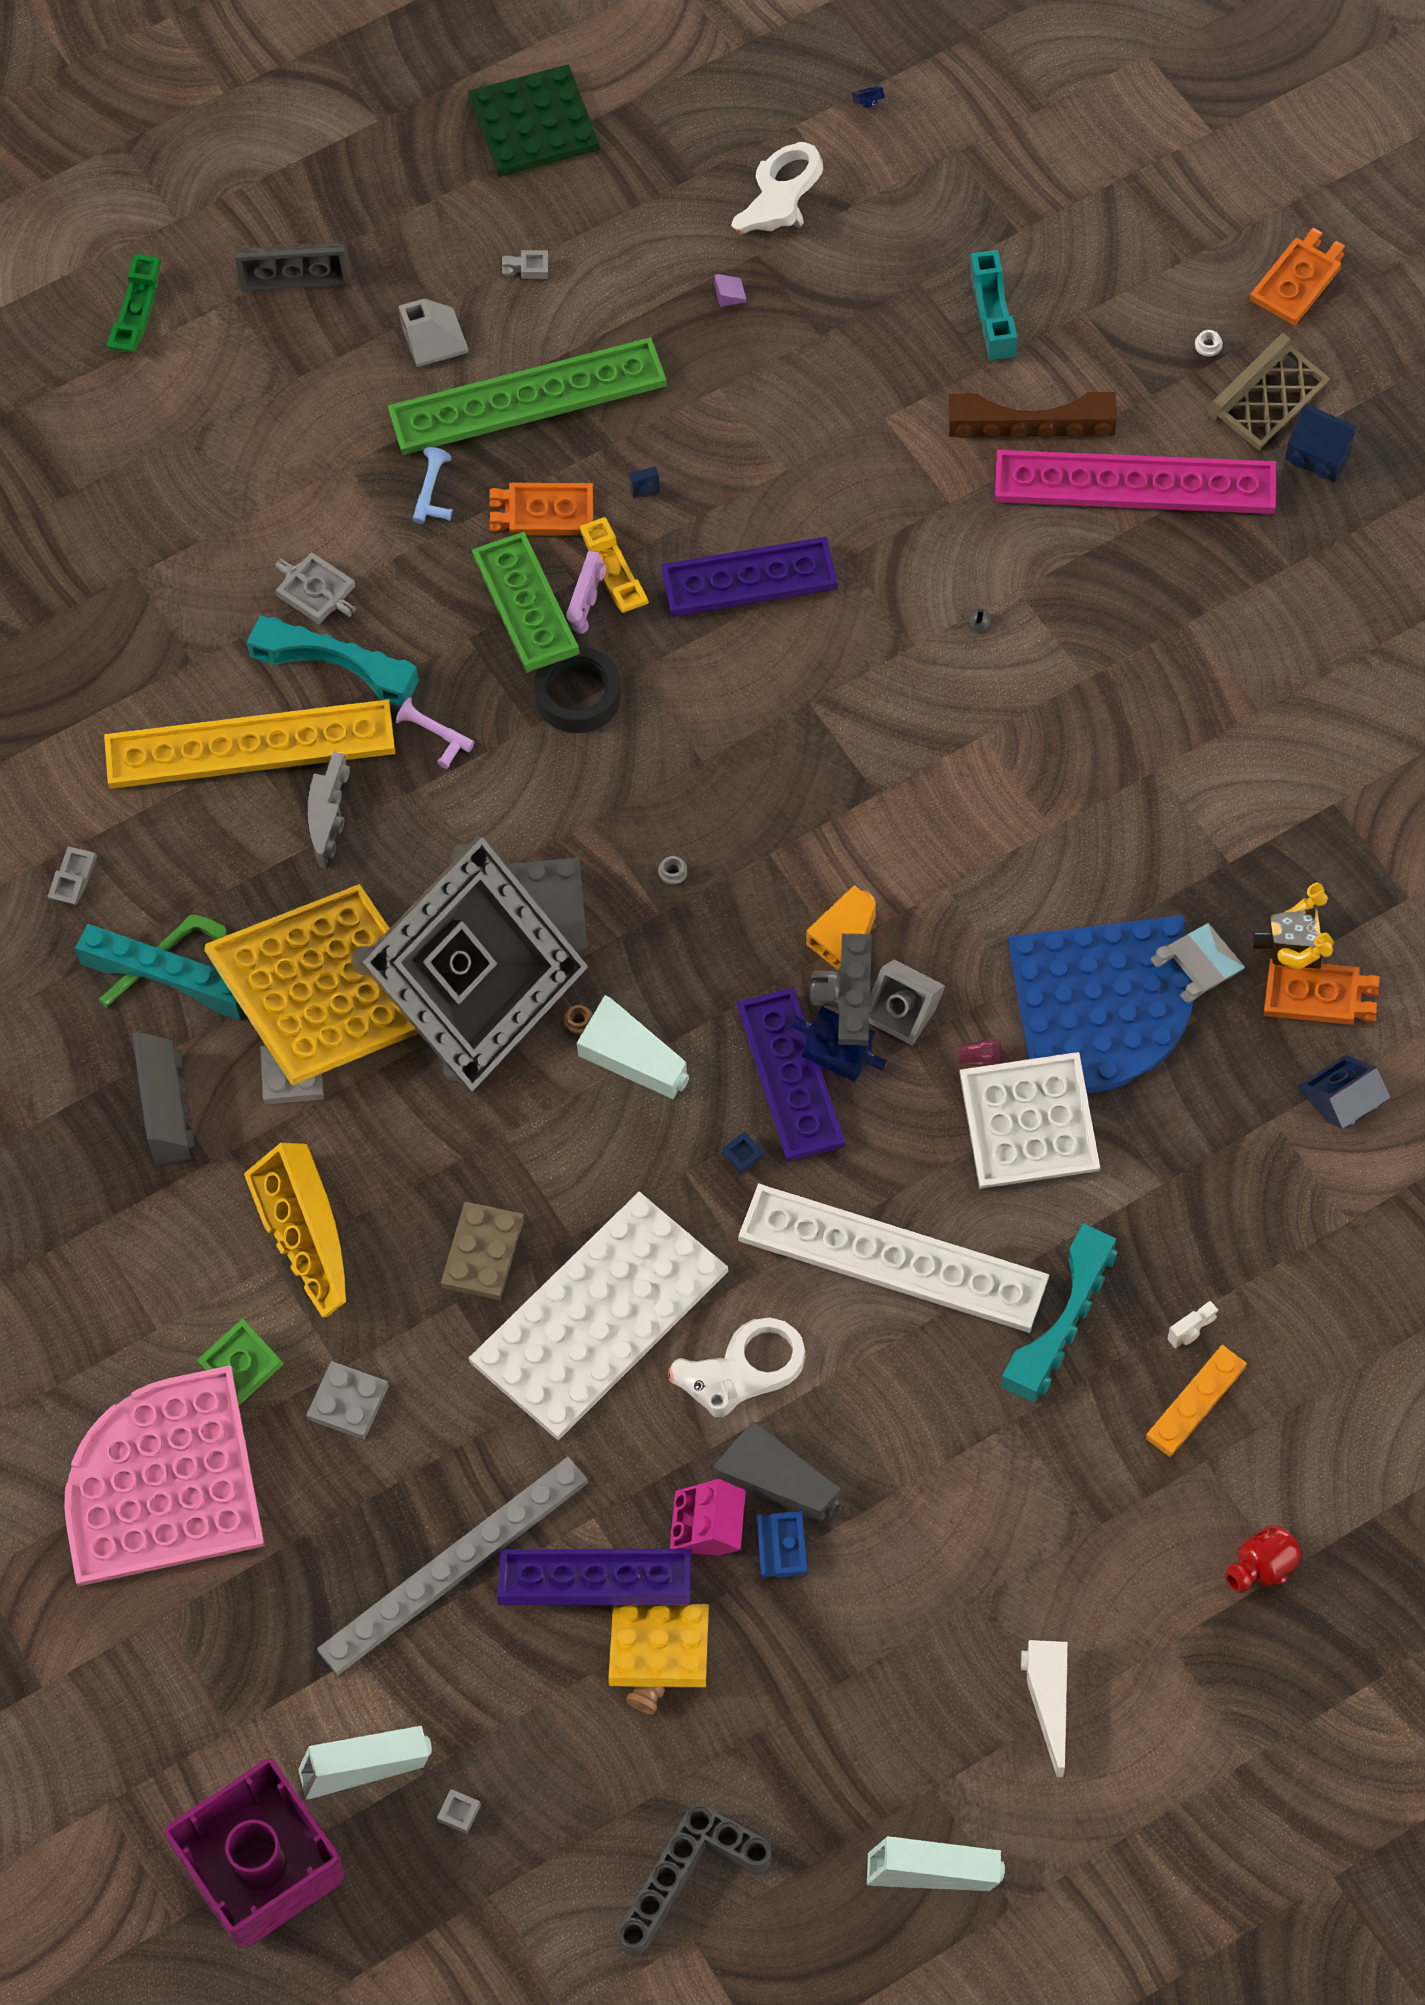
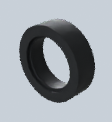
M579 647V655L539 668L535 675L534 688L539 713L547 723L564 732L586 733L596 730L614 717L620 705V677L616 666L605 654L588 647ZM585 670L597 675L603 681L606 688L602 698L593 706L581 710H572L560 706L551 697L550 689L555 680L566 672Z

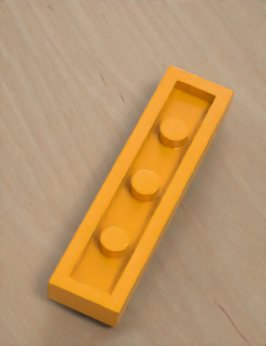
M1221 1345L1146 1434V1440L1171 1457L1244 1371L1247 1363Z

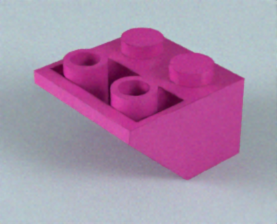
M715 1479L675 1491L670 1549H691V1554L714 1556L741 1550L746 1490L721 1479Z

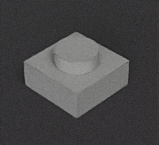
M450 1789L438 1814L437 1821L468 1834L480 1809L481 1802Z

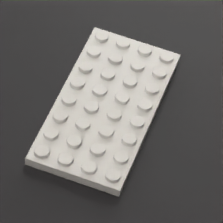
M638 1192L469 1357V1362L559 1441L728 1272V1266L641 1192Z

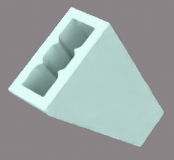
M605 995L577 1042L578 1056L674 1099L678 1091L685 1089L689 1080L686 1062L614 1000Z
M422 1726L309 1746L298 1769L305 1800L423 1768L429 1755L432 1753L430 1739L428 1736H424Z
M887 1836L868 1853L867 1885L991 1891L1003 1880L1005 1864L1001 1861V1850Z

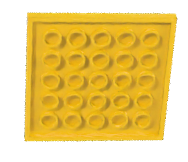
M360 884L205 944L204 951L291 1085L419 1034L373 978L358 974L352 966V957L356 949L361 946H374L390 929Z

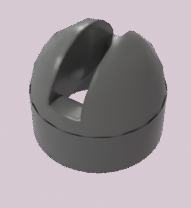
M980 608L972 611L969 616V628L979 634L987 632L991 628L992 618L990 613ZM978 617H982L981 624L976 623Z

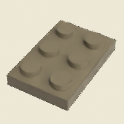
M464 1202L441 1280V1288L501 1301L523 1225L524 1215L522 1213Z

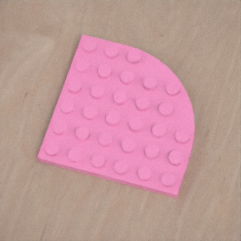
M231 1365L168 1378L137 1389L131 1393V1396L117 1405L114 1404L98 1418L80 1443L71 1463L72 1468L68 1483H66L64 1504L75 1580L78 1587L265 1546Z

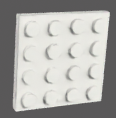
M1079 1052L960 1070L959 1074L979 1189L1100 1170Z

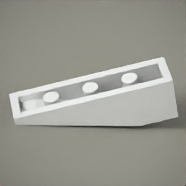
M1029 1640L1027 1651H1021V1670H1027V1684L1056 1776L1063 1777L1065 1770L1068 1642Z

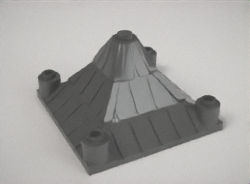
M476 836L472 842H462L456 845L451 855L453 864L440 875L435 883L421 895L374 946H361L356 949L352 957L354 970L360 975L373 978L444 1062L443 1072L446 1079L450 1082L461 1084L469 1092L474 1091L588 968L578 953L481 836Z

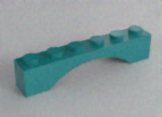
M260 615L247 640L251 658L275 666L302 660L336 664L362 678L373 689L379 700L389 699L390 704L402 707L403 703L412 696L419 682L417 667L409 661H399L387 657L379 651H368L355 643L347 644L335 640L330 635H320L311 632L303 626L295 627L286 624L275 617L268 618Z
M87 924L75 947L81 965L106 974L121 973L144 977L187 994L220 1014L240 1021L244 1015V1011L216 968Z
M1084 1223L1082 1224L1069 1249L1068 1262L1072 1274V1293L1066 1309L1056 1324L1043 1336L1014 1352L1002 1375L1001 1388L1033 1403L1036 1402L1039 1394L1043 1396L1046 1394L1052 1381L1049 1378L1052 1369L1058 1370L1065 1357V1353L1062 1350L1066 1342L1072 1344L1079 1329V1327L1075 1326L1080 1317L1085 1319L1092 1305L1089 1298L1093 1292L1098 1293L1105 1280V1276L1102 1274L1106 1266L1111 1268L1117 1258L1118 1251L1115 1250L1116 1238Z

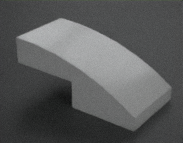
M67 846L60 871L56 870L48 899L76 906L87 886L97 855L94 852Z

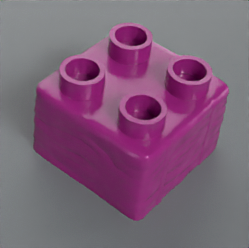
M265 1759L232 1783L181 1815L164 1830L165 1837L180 1864L230 1939L240 1948L254 1945L292 1917L333 1891L344 1880L343 1866L338 1852L320 1829L303 1801L291 1787L289 1780L285 1778L273 1759Z

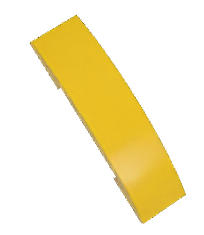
M606 517L581 525L580 531L587 549L599 552L606 565V572L602 581L619 610L624 613L648 604V598L638 579L635 580Z

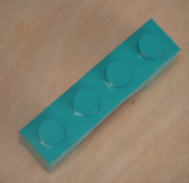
M998 250L971 253L970 276L989 361L1016 357L1017 333L1013 316H1009L1006 306L1003 271Z

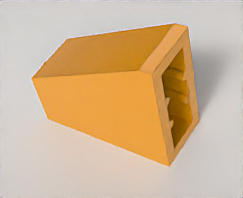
M854 885L806 931V945L838 970L841 966L842 933H870L876 917L874 897L869 892L861 891Z

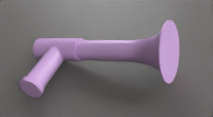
M411 697L403 703L398 712L396 724H399L401 721H411L450 742L442 757L437 761L441 767L448 769L449 764L460 748L466 752L471 751L474 745L473 740L421 714L413 707Z

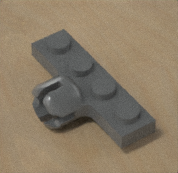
M842 933L840 968L836 971L815 970L811 974V1004L814 1006H834L839 1010L838 1045L868 1046L872 934Z

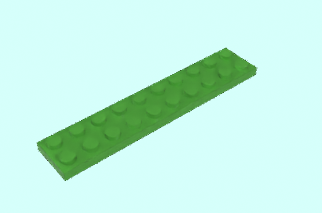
M650 337L395 403L387 407L401 453L406 455L428 447L456 442L666 387L667 381L652 338Z

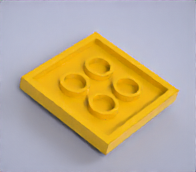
M709 1604L613 1605L609 1686L706 1687Z

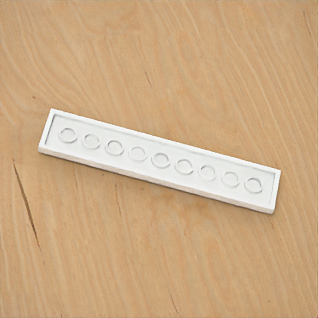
M762 1184L757 1186L738 1236L739 1242L1028 1333L1031 1332L1049 1280V1274Z

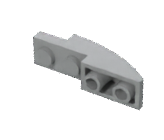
M334 751L325 776L314 773L308 798L309 831L315 856L321 868H326L328 859L334 857L336 851L335 838L337 833H342L344 827V817L341 816L339 808L342 796L340 788L342 782L346 783L348 780L350 766L346 765L343 753Z

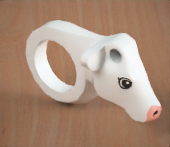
M774 1318L753 1319L743 1324L733 1334L727 1347L725 1358L701 1361L679 1358L668 1369V1377L671 1383L687 1391L697 1402L707 1408L714 1417H725L740 1402L754 1396L779 1390L794 1381L801 1373L806 1357L803 1340L797 1330L785 1321ZM762 1333L779 1334L792 1347L793 1353L787 1365L774 1372H763L752 1367L744 1354L749 1341Z

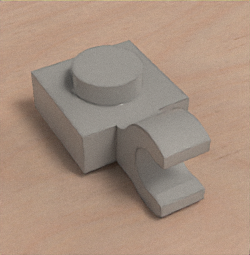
M521 250V257L502 256V276L511 277L521 272V279H548V250Z

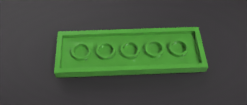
M525 532L472 549L473 558L526 673L580 654L577 642Z

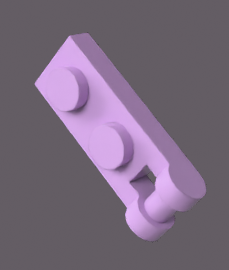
M588 550L566 614L567 620L576 634H583L588 630L589 625L586 617L590 606H593L596 602L599 580L602 581L605 576L606 565L599 552Z

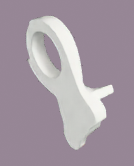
M798 142L781 148L766 161L760 162L756 170V179L762 193L747 209L734 217L731 226L739 234H745L756 229L774 231L781 226L793 225L800 228L803 225V217L797 202L800 196L813 186L823 172V161L815 146L806 142ZM799 159L809 161L806 169L794 179L788 181L775 180L777 172L789 162Z

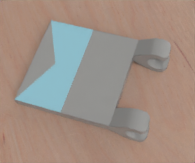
M1209 923L1167 946L1160 947L1156 951V955L1150 959L1159 968L1174 958L1193 982L1187 985L1186 991L1180 995L1186 1003L1194 1001L1204 992L1245 969V966Z

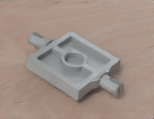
M312 552L295 566H292L282 558L276 562L275 569L286 575L285 580L275 590L278 598L319 625L335 609L340 610L348 617L354 614L356 607L344 600L355 588V581Z

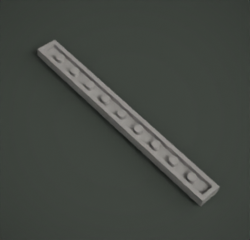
M569 1457L565 1458L317 1648L318 1653L338 1676L586 1486L588 1479Z

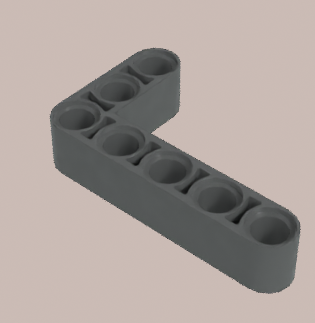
M696 1805L691 1807L683 1817L620 1926L618 1932L622 1950L627 1955L639 1956L648 1949L705 1848L752 1874H762L769 1869L772 1862L771 1846L768 1841L706 1806ZM697 1818H702L708 1822V1826L702 1830H697L691 1826V1823ZM725 1834H732L737 1838V1841L730 1846L723 1845L719 1840ZM681 1846H686L692 1850V1853L686 1858H680L675 1855V1851ZM753 1850H761L766 1856L763 1860L755 1862L749 1859L748 1854ZM666 1874L676 1878L673 1885L666 1887L659 1884L658 1881L661 1876ZM647 1903H655L660 1907L658 1912L653 1915L643 1913L642 1908ZM632 1931L640 1932L643 1935L642 1940L636 1944L628 1943L625 1937Z

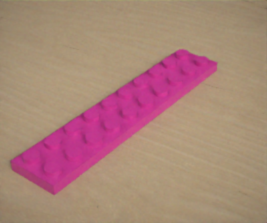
M997 450L995 502L1275 514L1276 461Z

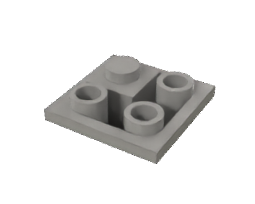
M425 298L399 306L401 326L416 367L469 353L453 307Z

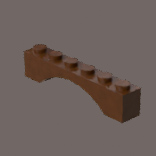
M1087 392L1079 399L1064 406L1039 411L1016 410L1003 407L988 401L977 393L949 394V437L995 438L1013 436L1021 438L1024 436L1078 437L1095 435L1105 437L1115 435L1116 392Z

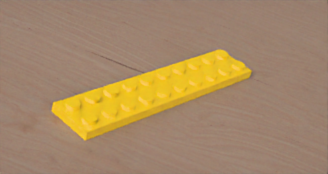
M389 699L104 734L109 789L330 762L333 751L343 753L345 760L395 754Z

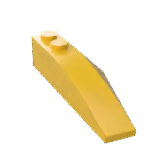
M279 1143L247 1170L244 1175L263 1226L268 1233H273L278 1243L276 1246L281 1254H286L292 1262L290 1268L294 1274L301 1276L305 1283L304 1289L321 1316L328 1317L346 1303L345 1275L335 1220L308 1145Z

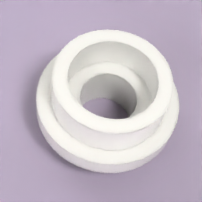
M1205 330L1197 336L1195 349L1199 354L1211 357L1221 351L1223 342L1217 332Z

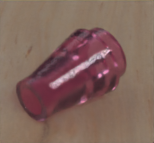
M992 1037L967 1045H959V1063L983 1066L1002 1064L1001 1040H994Z

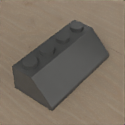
M346 242L238 248L235 253L242 291L349 285V257Z
M134 1032L132 1037L146 1137L155 1165L191 1159L190 1148L195 1147L192 1129L187 1130L186 1121L191 1120L189 1104L183 1103L182 1098L183 1094H187L185 1077H179L178 1068H183L181 1050L175 1051L173 1042L170 1039Z

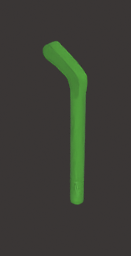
M192 914L156 948L169 952L186 935L195 930H199L217 940L227 936L226 928L213 920ZM126 974L99 998L100 1003L107 1008L135 983L140 976Z

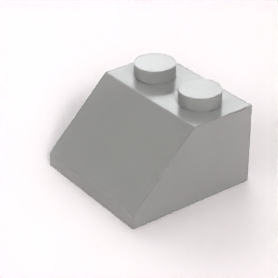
M894 959L882 966L871 991L869 1023L913 1045L934 1014L945 985Z

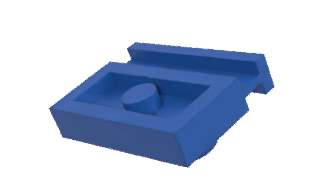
M802 1511L772 1513L767 1516L756 1515L761 1579L774 1576L776 1578L807 1576Z

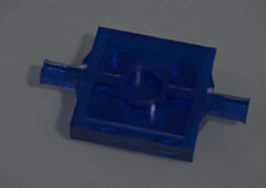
M821 1007L816 1019L812 1023L797 1016L792 1021L791 1028L793 1027L806 1034V1044L801 1057L854 1083L866 1063L880 1071L886 1065L887 1059L871 1053L872 1040L875 1035V1031L869 1029L868 1046L838 1045L839 1014L826 1007Z

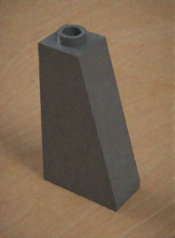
M754 1421L713 1465V1478L721 1479L746 1490L748 1494L790 1511H802L803 1516L820 1523L827 1515L832 1517L841 1506V1489Z

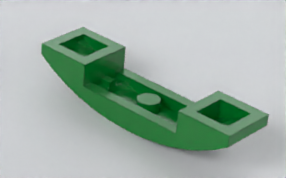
M140 254L133 255L127 275L129 281L118 321L113 323L107 342V349L134 353L145 332L156 294L161 264L159 257Z

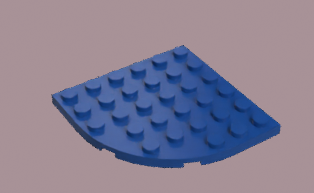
M1183 915L1008 936L1007 943L1028 1060L1079 1052L1086 1093L1106 1091L1132 1082V1079L1145 1072L1149 1073L1162 1063L1174 1050L1187 1028L1193 1001L1186 1003L1180 995L1186 991L1187 985L1193 981L1174 958L1159 968L1150 959L1156 955V951L1160 947L1167 946L1187 935Z

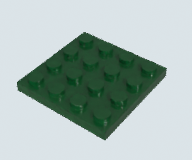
M569 64L468 91L471 105L498 177L600 150L598 138Z

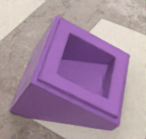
M721 274L714 275V286L720 307L747 302L741 278Z

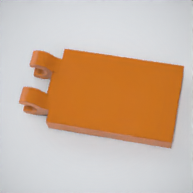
M1315 228L1310 230L1303 241L1295 238L1251 292L1250 301L1296 326L1341 270L1340 261L1344 256L1342 251L1345 245L1335 241L1326 254L1319 251L1317 248L1322 242L1319 239L1322 236V232Z
M509 483V490L492 488L490 489V509H501L505 506V513L490 512V532L498 533L509 528V535L525 532L526 536H582L580 526L593 521V483Z
M1270 959L1264 1016L1354 1025V1018L1356 1017L1364 1022L1374 1023L1376 1022L1377 1003L1371 1001L1361 1002L1362 993L1368 996H1378L1380 977L1375 975H1359L1360 967L1321 964V969L1302 968L1296 970L1289 966L1275 965L1272 963V959Z

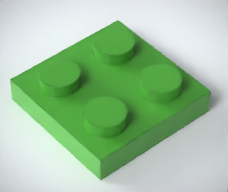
M243 1318L197 1360L205 1370L231 1365L239 1405L284 1365L282 1360Z

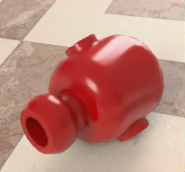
M1269 1525L1256 1535H1252L1249 1540L1239 1547L1237 1553L1239 1563H1234L1226 1569L1225 1579L1228 1585L1238 1593L1248 1591L1252 1587L1253 1582L1265 1587L1282 1584L1288 1579V1574L1296 1569L1301 1562L1300 1546L1287 1529L1279 1525Z

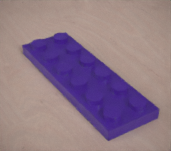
M827 537L661 564L671 617L838 589Z
M794 987L737 1002L740 1019L786 1162L845 1147L838 1119Z
M691 1549L501 1550L498 1605H690Z

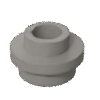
M669 856L658 867L659 877L667 884H679L687 876V865L679 857ZM670 870L678 871L675 874L668 873Z

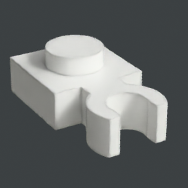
M1210 1301L1197 1312H1191L1170 1327L1168 1341L1174 1348L1183 1343L1185 1345L1192 1343L1200 1335V1328L1210 1324L1217 1318L1216 1313L1219 1310Z

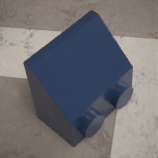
M1305 403L1289 439L1285 460L1291 462L1296 467H1302L1321 478H1327L1335 482L1350 458L1356 426Z
M1347 1055L1299 1085L1300 1091L1325 1121L1341 1129L1354 1125L1358 1118L1368 1112L1377 1110L1381 1103L1390 1098L1378 1068Z

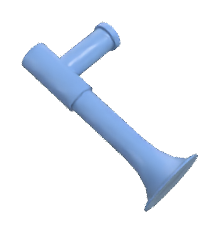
M428 447L423 451L424 455L428 458V470L412 519L417 524H424L426 515L446 519L447 521H451L453 509L429 505L439 468L444 462L451 461V456L442 449Z

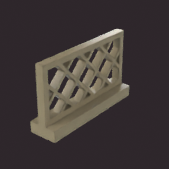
M1284 333L1276 338L1213 400L1207 413L1215 421L1218 418L1222 419L1258 451L1280 432L1303 409L1305 403L1308 404L1330 381L1327 375L1289 344L1291 339ZM1287 355L1297 362V369L1283 368V359ZM1267 375H1279L1280 386L1266 385L1265 377ZM1284 375H1298L1299 386H1285ZM1303 375H1312L1319 383L1316 386H1304ZM1262 392L1263 403H1249L1248 393ZM1267 392H1281L1282 403H1268ZM1286 392H1300L1301 401L1299 403H1287ZM1232 409H1244L1245 420H1236L1229 412ZM1249 409H1263L1264 420H1250ZM1269 409L1282 410L1283 419L1270 420ZM1251 427H1265L1266 436L1259 440L1252 434Z

